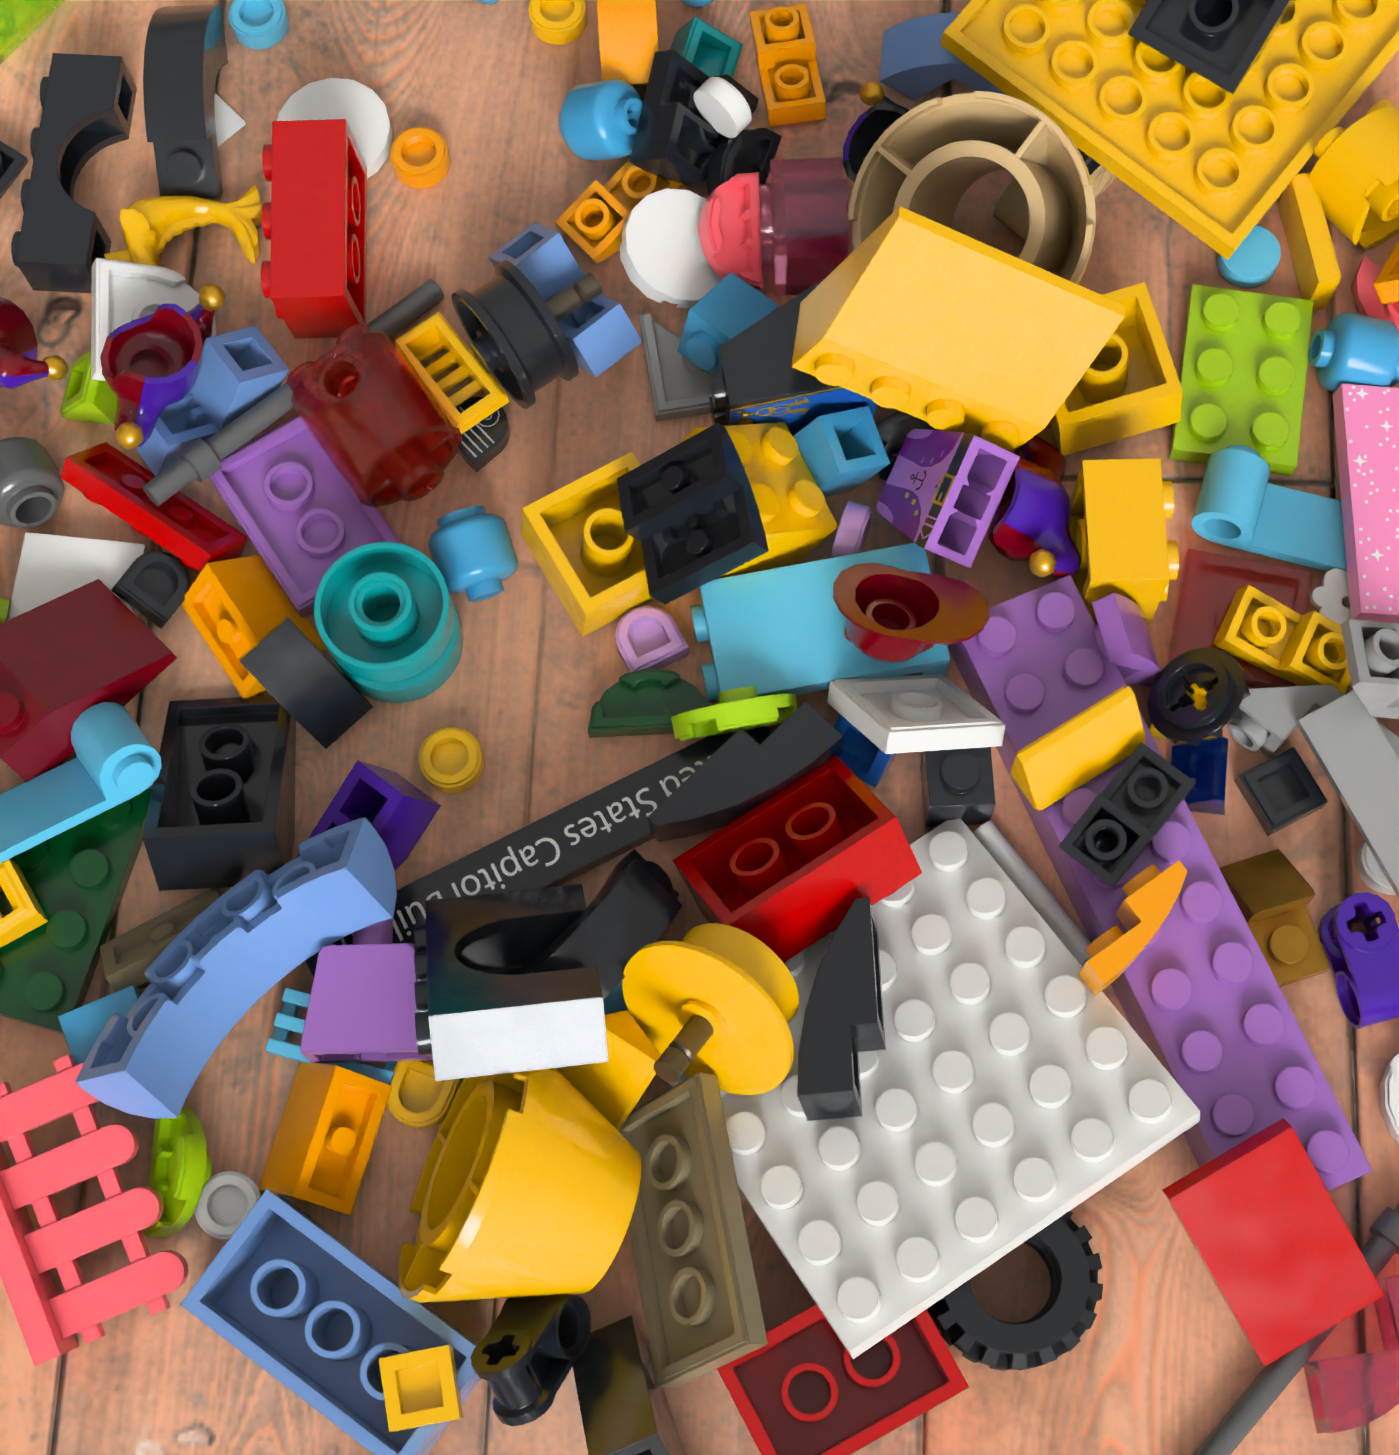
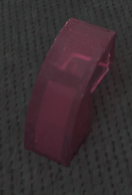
M1399 1275L1376 1279L1385 1296L1374 1302L1384 1351L1308 1361L1303 1366L1317 1434L1336 1433L1365 1425L1383 1416L1399 1404Z

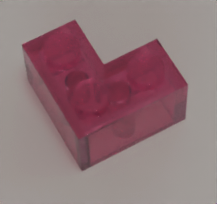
M842 157L770 160V184H759L762 273H774L775 296L799 295L827 277L848 257L847 181L843 179Z

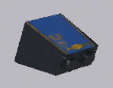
M824 279L718 347L719 370L708 372L712 396L709 397V405L713 425L716 423L729 426L785 422L791 435L794 436L821 415L869 406L874 419L876 404L872 399L840 386L824 384L815 376L791 367L800 303Z

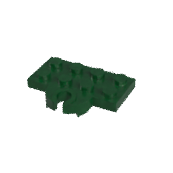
M148 788L139 795L10 858L20 867L48 922L0 948V1016L64 1035L58 1016L83 1006L101 957L99 946L107 941L143 843L142 837L152 789ZM1 891L0 911L3 917L14 910L4 891Z

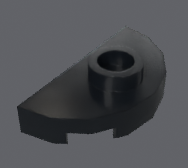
M767 128L742 130L735 138L726 137L721 140L709 161L706 179L708 196L716 187L737 174L759 172V195L761 198L782 136Z

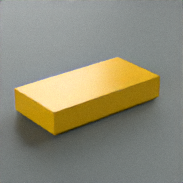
M1308 172L1295 176L1283 192L1278 209L1302 299L1314 300L1313 310L1327 307L1342 277L1321 199L1316 192V188L1308 179L1311 173Z

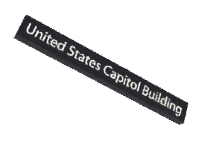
M767 727L744 730L759 745L771 735ZM736 732L705 737L398 889L393 916V943L415 944L414 925L426 924L425 900L557 887L655 838L650 833L647 817ZM353 933L330 945H353ZM319 952L306 960L313 978Z

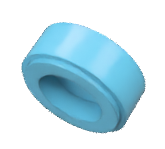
M234 0L230 6L228 17L234 35L242 45L248 48L259 50L273 47L288 32L289 18L282 0Z
M1256 225L1229 260L1217 253L1218 270L1228 282L1242 288L1261 286L1269 281L1275 273L1281 257L1280 244L1273 233L1264 227Z

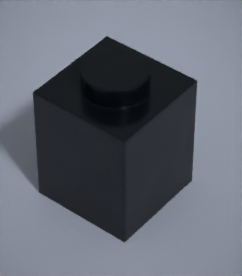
M991 747L923 751L920 770L925 828L938 827L947 820L962 819L966 825H982L989 821L996 804Z

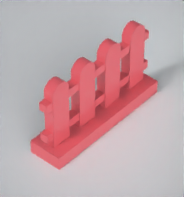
M73 1054L52 1061L57 1074L18 1091L12 1092L9 1082L0 1083V1276L34 1366L79 1347L75 1333L81 1331L85 1344L105 1336L106 1334L101 1322L144 1303L147 1304L150 1315L170 1308L171 1306L166 1294L180 1288L185 1283L189 1271L186 1259L179 1252L164 1250L150 1255L141 1230L154 1225L161 1218L164 1210L162 1197L156 1190L150 1187H138L126 1192L117 1167L131 1161L135 1157L139 1149V1138L134 1129L125 1124H112L101 1128L92 1105L99 1102V1100L75 1083L84 1063L77 1065ZM73 1113L82 1137L37 1156L28 1132ZM6 1141L9 1143L17 1164L10 1167L2 1143ZM97 1176L106 1201L61 1219L52 1195ZM30 1204L33 1206L41 1229L36 1231L26 1208ZM121 1239L131 1264L86 1283L76 1258ZM55 1267L66 1292L59 1295L50 1271Z

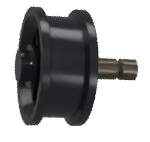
M504 260L495 266L496 277L471 293L460 288L452 294L455 311L471 340L469 345L475 357L486 372L492 373L509 396L524 409L535 404L536 398L534 393L559 376L566 381H570L579 374L574 353L558 322L582 307L583 302L588 303L603 293L599 282L590 272L576 280L573 286H567L544 301L524 274L511 262Z

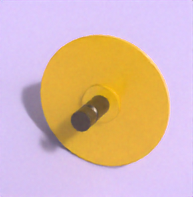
M708 923L692 928L681 942L658 941L640 948L628 961L623 972L625 978L622 980L625 1004L630 1014L661 1055L654 1063V1070L661 1079L669 1083H675L683 1073L690 1077L698 1072L717 1075L720 1090L739 1095L765 1093L777 1087L785 1079L791 1069L794 1058V1044L788 1024L797 1014L799 994L790 971L777 954L767 945L738 928L724 924Z

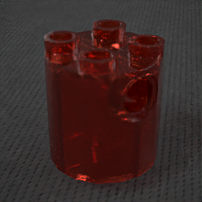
M364 323L345 329L338 336L336 346L323 353L315 361L300 364L287 378V384L293 392L291 403L296 413L360 504L378 507L390 505L402 499L409 502L424 497L439 485L444 477V470L458 453L462 441L460 430L395 339L383 332H371Z

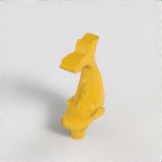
M256 184L253 185L241 198L229 203L193 196H159L133 202L127 209H121L119 216L127 249L106 253L104 257L110 260L157 266V263L161 262L160 253L165 249L166 243L170 242L175 235L182 234L186 230H192L197 226L204 227L211 223H216L227 227L233 233L242 254L251 263L255 264L260 256L256 226L262 222L263 205L260 202Z

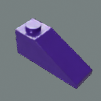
M357 760L308 839L336 826L365 817L385 843L396 871L408 858L441 805L397 772Z

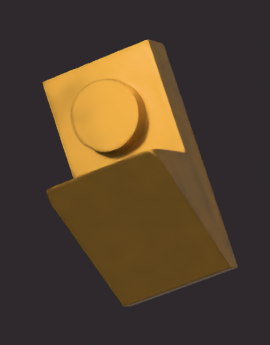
M1280 849L1219 867L1279 987L1323 974L1331 968L1306 907L1316 896L1314 889Z

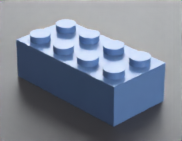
M269 1189L265 1190L180 1304L374 1455H427L451 1422L447 1421L389 1432L379 1358L452 1345L462 1405L481 1380L471 1365V1355L474 1348L478 1345L476 1341L427 1304L403 1297L395 1280L285 1197Z

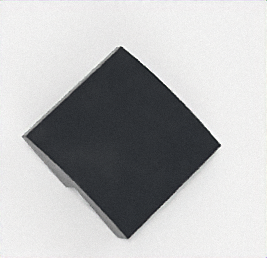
M719 423L710 426L616 479L625 533L641 541L649 596L665 605L769 551L759 509L744 466L726 428Z

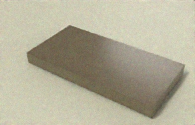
M701 1072L632 1111L619 1130L638 1150L641 1157L639 1192L629 1227L656 1388H677L768 1345L717 1075Z

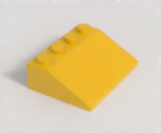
M899 206L801 301L791 367L815 376L824 384L840 386L872 399L875 404L881 407L894 408L917 417L936 429L971 433L1007 451L1014 452L1046 428L1124 319L1126 305Z

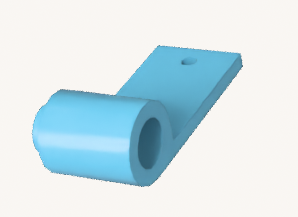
M1231 445L1211 454L1207 462L1191 520L1192 528L1199 536L1216 544L1327 572L1334 568L1347 571L1341 501L1268 483L1270 466L1261 458L1256 450L1250 447Z
M103 702L83 711L73 723L70 732L71 743L77 757L0 794V863L139 795L148 789L158 778L162 767L161 757L124 706L114 702Z

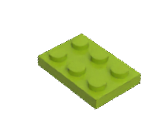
M1192 284L1188 295L1179 370V381L1183 390L1181 421L1173 424L1169 459L1207 464L1213 452L1225 449L1231 445H1243L1256 450L1260 454L1261 458L1270 466V473L1293 475L1298 461L1314 300Z

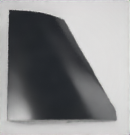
M673 49L658 51L654 54L629 162L656 176L688 185L702 184L707 178L710 157L719 142L726 137L706 122L698 111L693 99L694 92L710 77ZM728 74L711 76L720 77L731 83L747 101L751 114L754 113L758 105V97Z

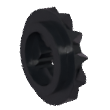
M1216 648L1193 649L1177 656L1161 670V673L1157 675L1150 689L1148 713L1152 724L1174 744L1183 741L1198 747L1203 738L1210 735L1223 738L1222 728L1231 719H1242L1240 704L1243 699L1251 695L1245 683L1244 675L1246 671L1233 656ZM1194 683L1200 689L1203 688L1207 692L1206 700L1208 704L1206 705L1207 708L1203 711L1193 706L1195 703L1193 696L1195 691L1191 685Z

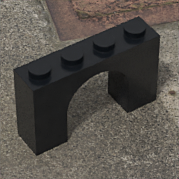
M582 884L425 900L426 924L414 925V939L417 953H414L416 974L414 988L417 1011L415 1012V1028L419 1056L430 1054L433 1056L435 1081L608 1062L603 994L597 966L519 974L544 952L586 909Z

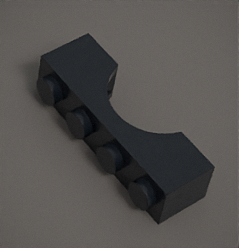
M53 53L49 76H44L41 80L40 102L43 110L40 127H35L32 130L30 149L33 158L30 179H25L21 188V204L24 211L21 231L14 233L11 243L13 263L16 267H19L33 290L91 293L92 264L96 258L105 259L104 254L110 253L111 240L95 212L74 201V189L79 173L92 156L109 145L129 139L137 88L122 56Z

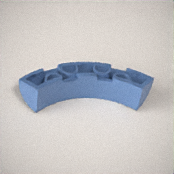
M363 817L336 826L305 840L298 845L299 857L288 862L270 875H267L260 869L253 871L200 913L146 969L144 974L150 984L134 1003L127 1015L124 1017L119 1013H114L108 1020L90 1050L75 1083L102 1103L128 1114L153 1119L178 1118L191 1088L216 1048L243 1015L269 989L301 963L318 953L321 947L330 945L372 924L393 918L397 899L395 870L387 847L372 824Z

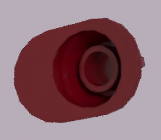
M867 563L853 565L841 571L833 583V600L840 612L846 617L844 631L846 639L852 642L864 654L880 661L891 663L903 662L932 648L934 644L950 645L969 640L983 631L990 617L988 602L979 590L964 581L946 576L906 571L893 566Z

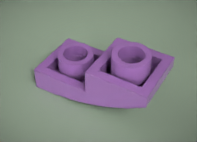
M1116 593L1092 602L1098 622L1095 626V638L1102 653L1109 659L1111 664L1117 666L1124 682L1151 687L1161 671L1140 607L1132 600Z

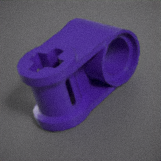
M1369 892L1355 893L1325 913L1321 918L1318 932L1320 942L1323 945L1335 979L1336 991L1344 1015L1354 1028L1360 1029L1399 1017V928L1395 919V913L1384 899ZM1378 917L1380 918L1379 924L1376 921ZM1350 920L1352 923L1357 924L1363 922L1367 933L1364 935L1362 932L1351 933L1347 927V921Z

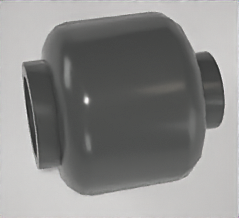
M11 437L0 440L1 525L16 528L36 527L49 520L62 502L65 488L62 478H60L61 475L47 450L34 439Z

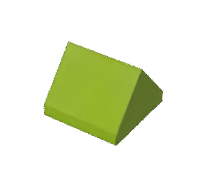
M90 350L71 363L60 409L61 417L68 420L115 425L117 397L107 381L91 379Z

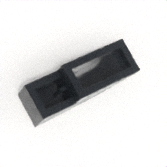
M807 701L760 745L740 728L647 817L650 833L659 842L698 835L730 824L833 757H839L842 754L843 735Z
M870 897L856 898L835 931L817 970L805 1009L798 1051L797 1096L807 1121L862 1116L859 1052L886 1049L878 925Z

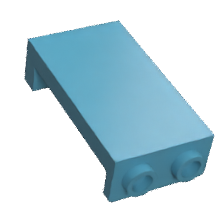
M916 543L714 579L700 586L701 604L690 606L697 643L709 641L713 663L702 664L708 701L719 700L718 693L748 686H756L758 697L777 694L800 695L829 689L830 682L837 679L892 677L919 673V675L943 674L946 677L950 662L947 645L934 644L932 648L919 653L907 661L894 663L876 660L861 652L852 642L846 639L844 635L846 617L840 612L833 600V583L841 571L853 565L876 563L906 571L931 574L926 550Z

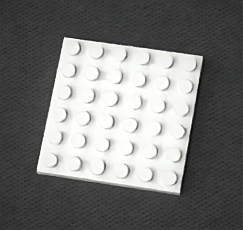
M962 819L947 820L910 844L922 874L900 887L893 894L872 905L878 925L886 1049L859 1052L862 1116L807 1121L797 1096L798 1051L805 1009L817 970L835 931L818 940L785 963L793 976L799 994L797 1014L788 1024L794 1044V1058L791 1069L785 1079L774 1089L756 1095H739L720 1090L738 1188L853 1359L1200 1122V1110L1106 995L1102 991L1096 996L1092 994L1078 975L1083 967ZM683 1073L675 1083L668 1082V1084L673 1088L690 1078V1076Z

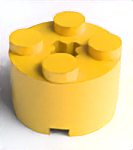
M1383 99L1372 106L1364 117L1346 130L1340 126L1335 127L1320 139L1314 148V155L1319 160L1308 177L1320 196L1325 217L1355 246L1359 243L1364 249L1378 246L1399 233V108L1389 99Z

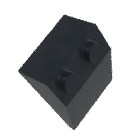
M1147 0L1128 35L1234 95L1296 0Z
M272 695L251 696L245 699L233 697L170 701L159 752L162 767L158 778L153 783L142 837L159 891L233 887L255 870L260 869L267 875H270L290 862L295 837L296 720Z

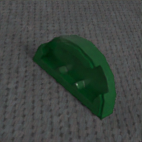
M646 668L625 673L618 678L619 682L607 689L599 702L596 701L593 705L588 734L589 738L674 734L672 716L710 706V703L694 685L682 679L681 675L674 671Z

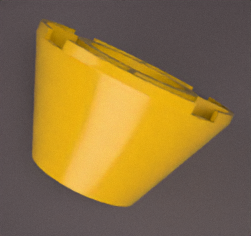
M556 1068L464 1078L432 1143L409 1209L410 1212L421 1215L415 1244L411 1245L406 1242L401 1244L398 1262V1286L400 1293L405 1298L419 1303L582 1294L589 1292L597 1285L610 1267L631 1221L641 1180V1157L638 1150Z

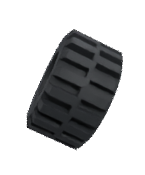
M1072 1211L1067 1212L1024 1242L1042 1257L1050 1274L1051 1291L1044 1308L1036 1316L1026 1321L1012 1323L998 1320L990 1316L979 1305L972 1292L970 1280H968L927 1308L932 1320H935L942 1332L940 1335L949 1346L954 1345L963 1353V1357L974 1363L979 1362L988 1365L990 1369L1020 1371L1057 1360L1059 1356L1071 1351L1081 1341L1079 1338L1085 1330L1091 1328L1097 1316L1094 1313L1096 1302L1102 1300L1103 1284L1098 1283L1097 1272L1102 1269L1099 1253L1093 1254L1088 1241L1092 1239V1236L1085 1225L1079 1228L1070 1218L1073 1214Z

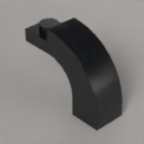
M221 4L162 7L154 12L149 23L144 51V113L147 142H153L160 196L218 197L223 193L214 111L217 73L222 66L228 64Z
M633 849L617 863L599 893L580 916L519 974L597 966L604 1000L625 978L623 972L631 957L640 948L657 942L683 906L677 900L679 893L673 888L667 873L658 864L646 861Z

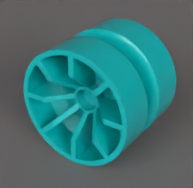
M376 542L362 545L336 560L319 583L314 601V617L318 632L340 671L361 694L387 703H404L418 700L440 688L456 669L463 649L464 637L461 620L443 575L435 563L422 552L410 546L394 542Z

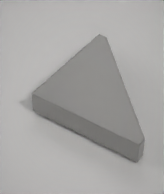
M639 314L656 421L711 413L709 397L712 396L708 372L694 365L688 358L677 351L681 338L653 321L650 314Z

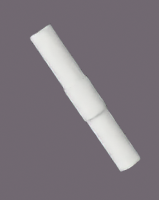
M989 820L973 832L976 838L1082 966L1091 959L1085 951V948L1091 942L994 823Z

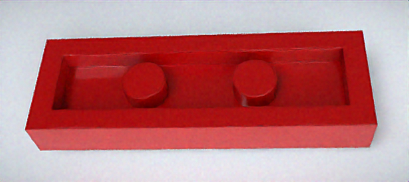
M107 442L66 457L60 478L81 491L89 501L102 505L130 524V527L138 534L149 537L176 555L187 567L201 572L207 563L235 559L241 556L247 539L246 535L180 491L161 505L156 506L146 495L142 487L156 476Z

